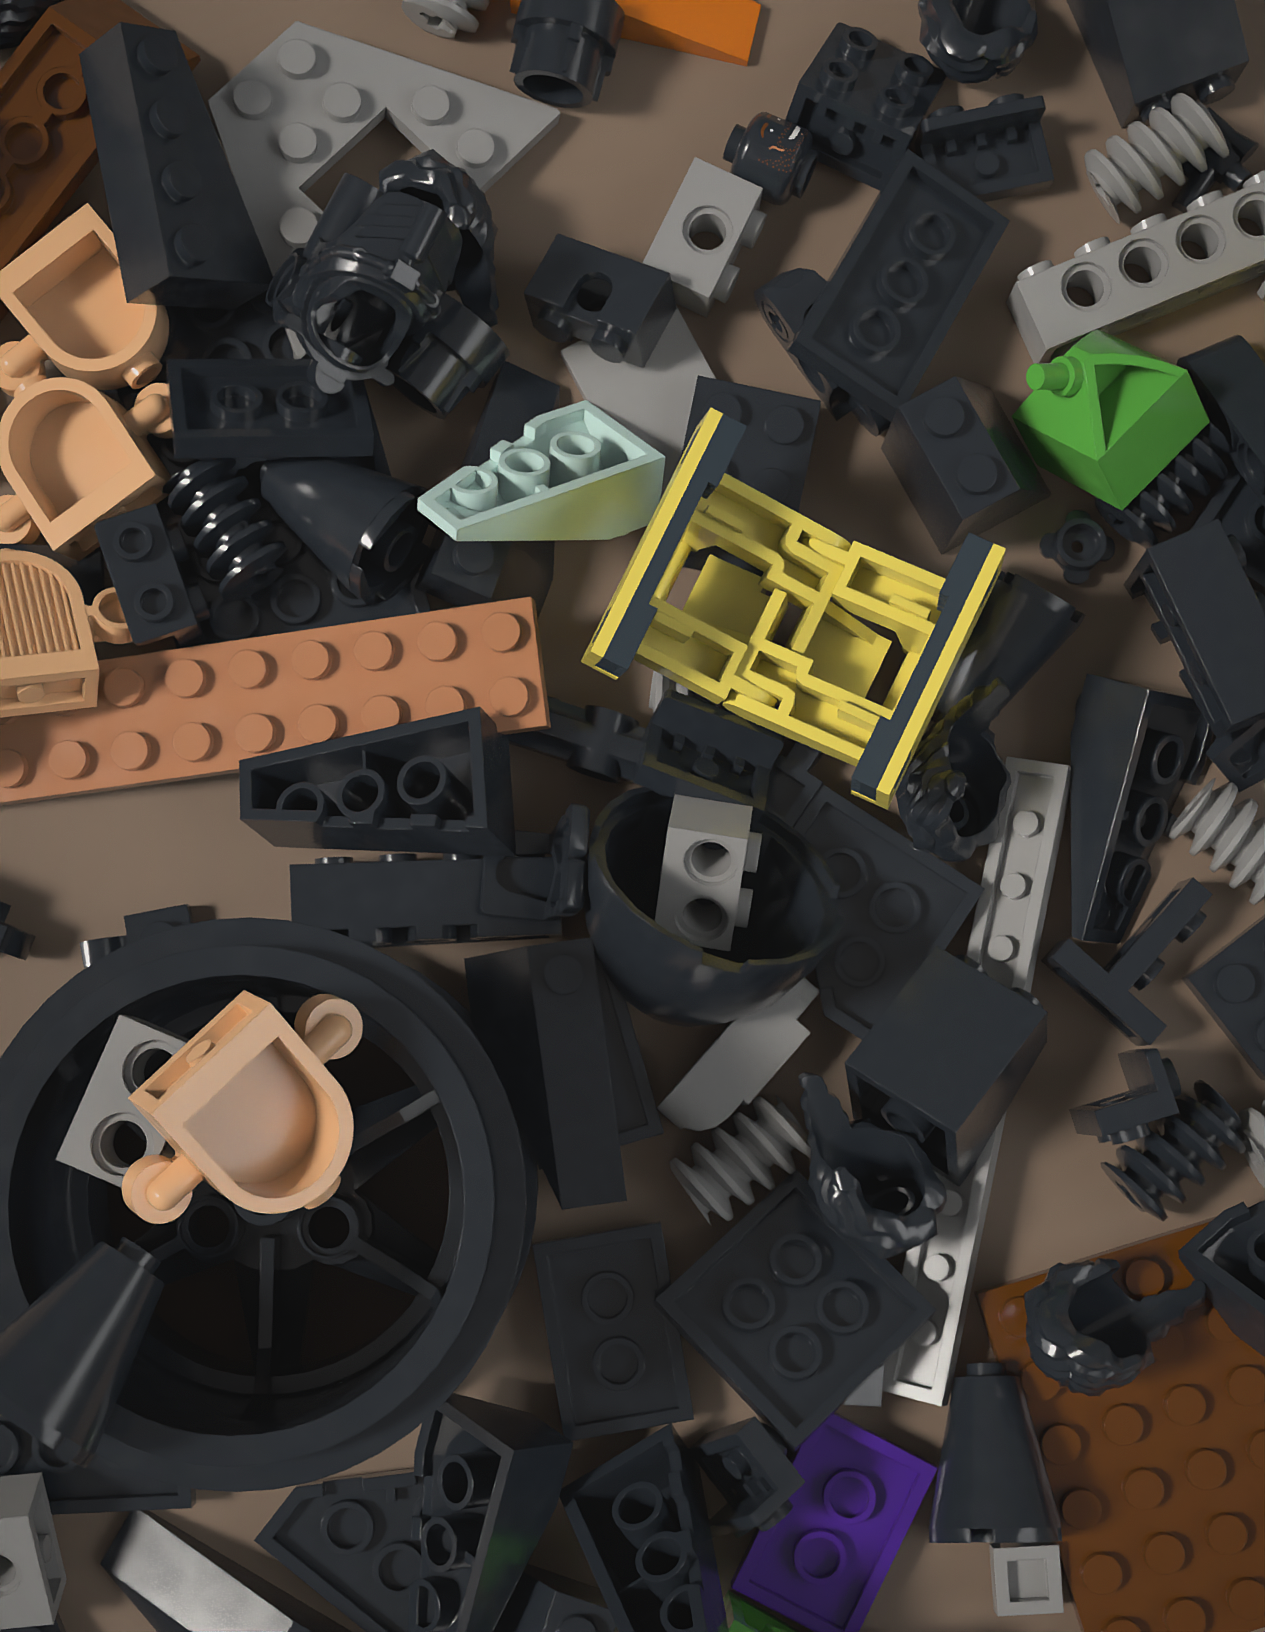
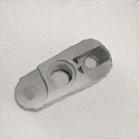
M804 978L772 1006L731 1021L656 1109L680 1130L686 1128L701 1131L718 1126L739 1105H748L811 1033L797 1019L816 997L819 990Z

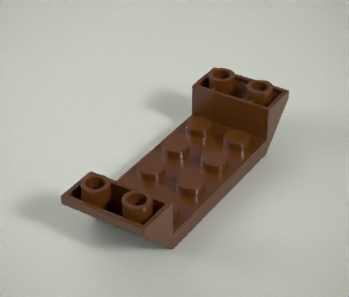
M65 0L49 6L0 69V271L39 240L99 161L79 54L119 22L160 28L121 0ZM180 42L190 69L193 72L201 58L199 54ZM0 299L1 323L10 310Z

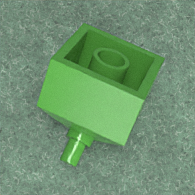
M1099 329L1083 337L1064 356L1054 358L1051 363L1032 364L1027 370L1026 381L1028 386L1034 391L1011 416L1037 466L1120 510H1123L1210 422L1186 369Z

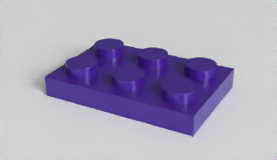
M834 1413L793 1453L790 1459L792 1465L805 1480V1483L788 1498L793 1504V1509L769 1530L762 1532L757 1527L730 1584L732 1589L814 1632H859L938 1468L934 1463Z

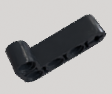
M1237 334L1179 358L1176 365L1188 371L1209 421L1224 434L1230 445L1231 453L1228 455L1229 459L1265 507V364L1250 344L1241 335Z

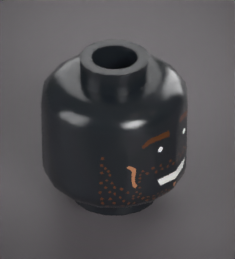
M761 112L752 118L747 128L739 124L735 125L727 141L723 160L732 163L731 174L763 188L762 200L781 206L787 203L792 195L801 199L814 173L820 152L812 149L813 139L808 130L770 113Z

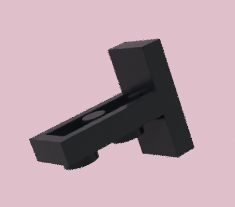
M1194 877L1178 882L1103 968L1069 938L1057 942L1043 957L1041 962L1134 1045H1151L1167 1025L1128 990L1134 986L1138 991H1141L1157 976L1165 965V962L1158 956L1174 938L1178 942L1183 943L1201 926L1207 917L1201 910V907L1213 894Z

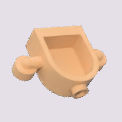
M88 203L0 271V299L29 333L20 342L12 341L0 346V388L6 394L14 397V391L25 380L37 375L46 376L44 364L46 360H51L67 378L80 380L97 390H114L129 385L132 389H139L149 384L160 373L162 369L160 359L166 349L169 337L167 310L163 305L132 304L126 302L113 232Z
M37 375L25 380L16 388L13 394L14 399L7 407L0 421V466L6 479L16 492L15 495L0 496V544H32L41 532L53 551L80 561L100 546L94 529L97 522L154 503L157 504L170 495L162 493L163 486L172 476L147 440V435L150 433L159 438H172L167 384L153 383L145 387L138 394L134 407L128 411L114 399L87 383L73 378H47L45 375Z
M8 548L0 549V718L97 707L99 665L94 643L106 641L113 644H125L133 641L115 588L111 587L101 591L94 598L93 604L87 606L84 604L81 589L75 578L56 561L33 552Z
M243 990L128 1097L133 1105L175 1150V1155L172 1158L163 1155H148L140 1158L129 1167L122 1181V1196L126 1205L140 1218L149 1223H168L178 1218L186 1210L191 1201L192 1190L202 1180L236 1205L258 1213H285L303 1206L306 1209H312L326 1202L340 1185L341 1177L339 1175L350 1154L354 1124L348 1098L343 1088L326 1069L324 1064L329 1059H339L348 1055L358 1045L362 1036L363 1022L357 1008L350 1002L331 994L313 996L299 1008L293 1030L270 1002Z

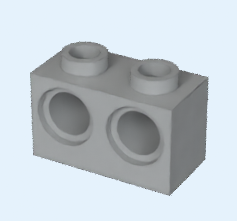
M675 794L668 824L655 922L670 933L699 947L730 951L734 926L747 928L753 889L741 888L743 871L756 873L762 833L749 832L753 806ZM715 842L725 848L712 850L703 846L702 843ZM694 899H708L715 904L705 905L696 902Z
M119 1015L56 1160L122 1187L125 1173L131 1165L126 1164L116 1155L113 1140L118 1128L127 1121L137 1124L145 1133L147 1148L143 1157L148 1155L174 1157L175 1150L133 1105L128 1097L146 1081L144 1076L145 1065L155 1052L165 1050L173 1056L190 1039L138 1017Z

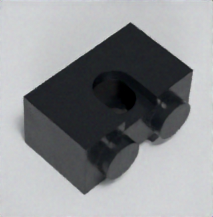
M559 233L556 235L524 291L533 327L546 338L563 343L567 340L572 342L574 337L589 342L592 351L606 361L612 363L625 361L641 368L645 367L677 309L670 273ZM603 307L600 311H592L596 308Z

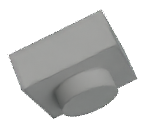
M1057 1542L989 1543L993 1610L998 1617L1064 1613L1060 1551Z

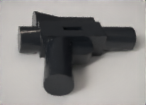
M1210 107L1207 110L1225 138L1229 149V156L1222 158L1213 149L1208 147L1204 150L1207 170L1204 172H1200L1188 161L1182 164L1184 175L1189 179L1172 202V206L1182 213L1188 212L1187 206L1194 200L1207 194L1216 181L1219 184L1223 182L1233 192L1241 190L1244 182L1253 175L1242 164L1253 155L1259 143L1237 132Z

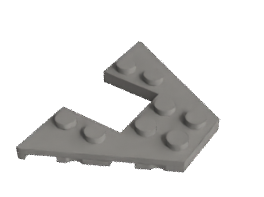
M295 21L208 100V112L273 276L289 254L297 248H304L323 213L304 192L384 118L397 128L420 152L423 153L434 149L448 162L456 167L465 169L467 174L473 178L478 188L485 193L558 124L561 114L557 108L299 21ZM286 329L294 359H309L310 356L300 344L295 332Z

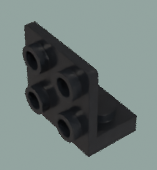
M839 22L799 81L785 120L801 126L811 133L813 139L812 149L820 152L818 162L880 191L897 161L909 149L921 121L943 86L946 75L940 68L933 66L930 61L921 55L901 51L878 40L866 29L851 27Z

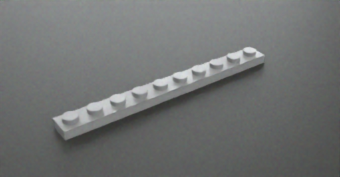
M1007 756L1005 766L1010 772L1012 783L1007 791L1005 806L1000 813L999 833L995 841L989 843L981 887L985 890L977 902L967 956L979 963L987 972L988 977L1009 989L1019 987L1030 993L1070 795L1071 767L1069 765ZM1006 1112L960 1187L934 1171L944 1184L947 1194V1201L943 1210L936 1214L938 1234L920 1246L907 1251L902 1276L936 1311L933 1317L884 1364L882 1391L938 1406H948Z

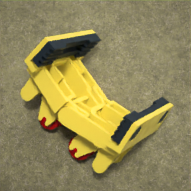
M710 408L697 425L581 662L617 680L618 677L628 670L634 659L716 704L723 701L722 705L746 720L855 766L856 768L851 777V794L888 810L1001 572L1006 548L968 532L945 579L857 541H853L851 545L846 539L726 474L725 471L747 426ZM716 545L764 572L762 577L710 554L683 610L666 602L690 551L697 552L699 549ZM767 590L772 592L771 597L765 595ZM788 602L803 610L785 647L773 643L772 640L786 614ZM847 612L895 631L902 645V651L906 654L882 706L865 699L892 641L878 635Z

